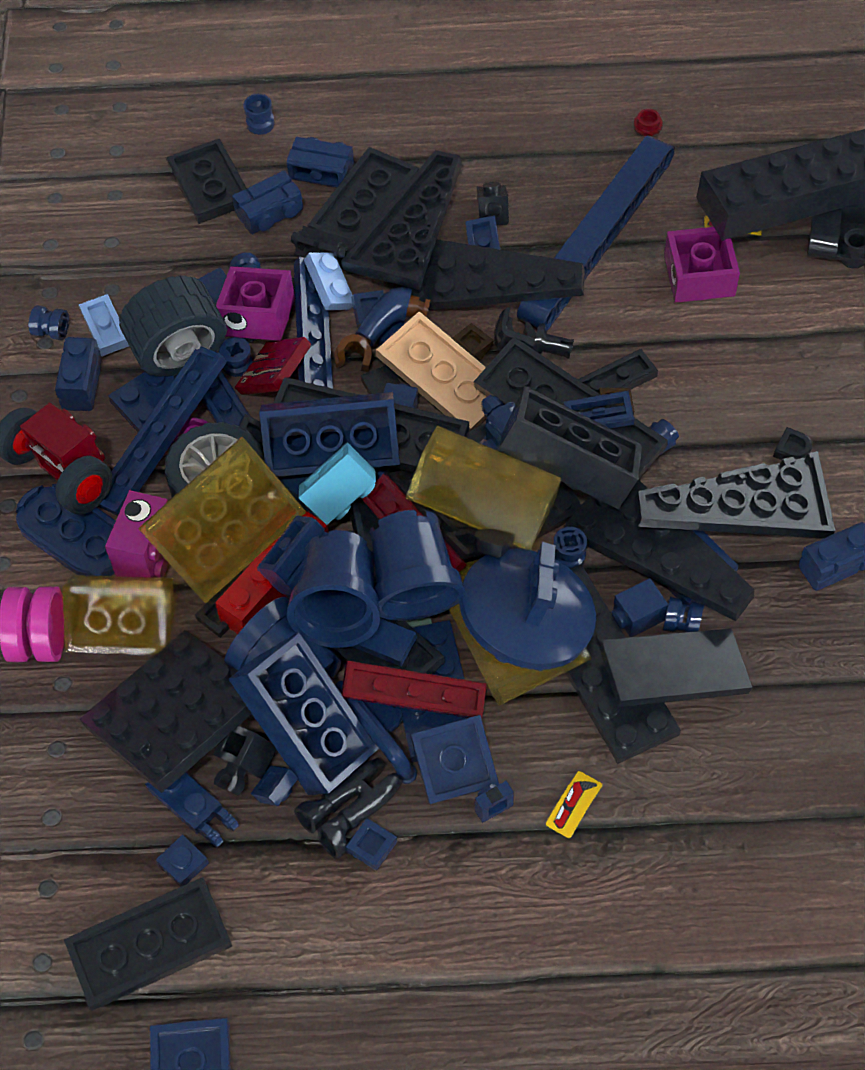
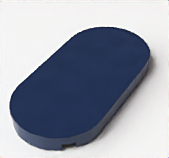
M52 484V487L41 485L24 494L17 504L16 521L20 532L27 540L82 578L96 580L115 574L105 545L116 520L97 507L88 513L80 515L69 512L56 498L55 490L57 484Z

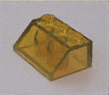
M72 575L63 585L65 652L156 655L170 641L174 612L173 578Z

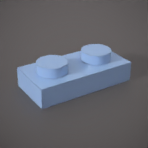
M309 253L304 262L325 310H350L353 307L352 293L338 261L334 258V253Z
M108 294L79 304L91 335L97 341L101 356L129 346L119 327V317Z

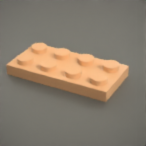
M420 311L376 349V357L410 386L418 388V392L444 415L469 421V431L477 428L487 418L481 408V401L487 396L474 387V380L486 367Z

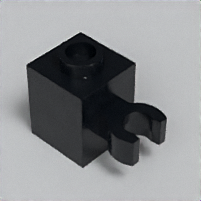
M240 726L236 727L218 743L213 755L227 763L226 768L217 773L214 784L225 790L228 782L232 779L228 791L238 796L245 786V774H250L262 780L277 749L272 743L257 733Z

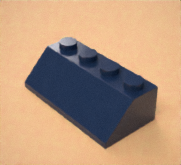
M393 392L261 405L259 415L267 477L314 473L347 442L372 467L400 465Z
M300 633L292 635L255 657L229 678V681L290 770L299 777L297 780L308 795L330 793L378 750Z

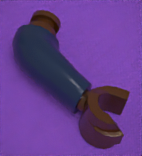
M404 287L391 289L385 293L370 310L356 333L348 335L340 341L334 354L336 368L344 366L345 356L348 353L354 352L359 353L363 357L361 371L368 372L371 361L370 347L375 344L379 337L393 323L404 322L405 317L412 318L419 311L424 316H427L430 299H426L425 302L419 301L420 297L411 295L412 289Z

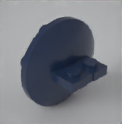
M542 542L538 551L513 548L509 549L500 558L485 555L473 564L463 581L465 595L459 600L462 618L474 639L484 649L494 655L498 661L522 668L542 671L572 662L589 644L596 625V611L592 597L581 579L566 565L555 559V545Z

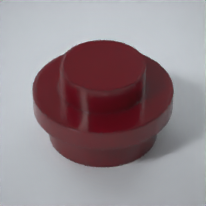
M644 109L634 119V129L641 135L653 136L662 130L663 121L656 110Z

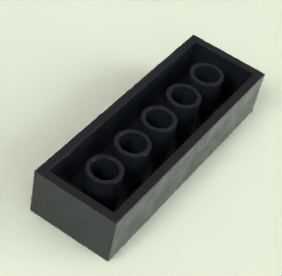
M865 129L701 172L696 199L722 241L865 202Z

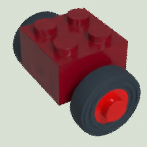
M49 402L38 412L27 407L18 408L1 420L0 457L14 465L24 464L36 458L39 466L57 480L56 498L69 512L80 515L92 511L106 498L112 485L111 470L103 462L106 459L105 455L94 442L97 439L95 433L86 424L79 425L66 409L59 410Z

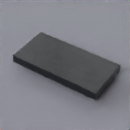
M731 628L602 640L599 646L617 707L749 694L753 688Z

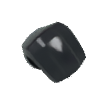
M506 307L500 313L494 329V343L499 352L515 337L541 355L542 352L570 359L574 339L547 334V330H545L546 324L539 323L537 334L528 322L524 325L523 334L515 332L512 327V318L509 316L511 308Z

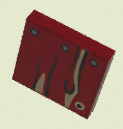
M306 337L266 342L234 388L241 395L279 391L284 377L289 378L309 350L311 343Z

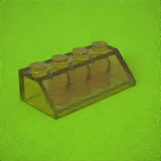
M437 426L423 450L406 498L479 530L495 529L513 534L514 545L531 550L556 500L561 478Z

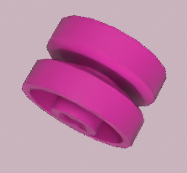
M56 586L38 587L32 595L27 587H7L3 593L0 605V646L5 661L27 662L33 654L38 662H58L64 648L66 626L65 606L60 588Z

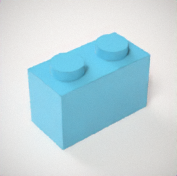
M347 442L299 485V499L327 525L334 518L336 520L341 519L349 511L350 504L358 497H366L373 490L376 482L375 469Z

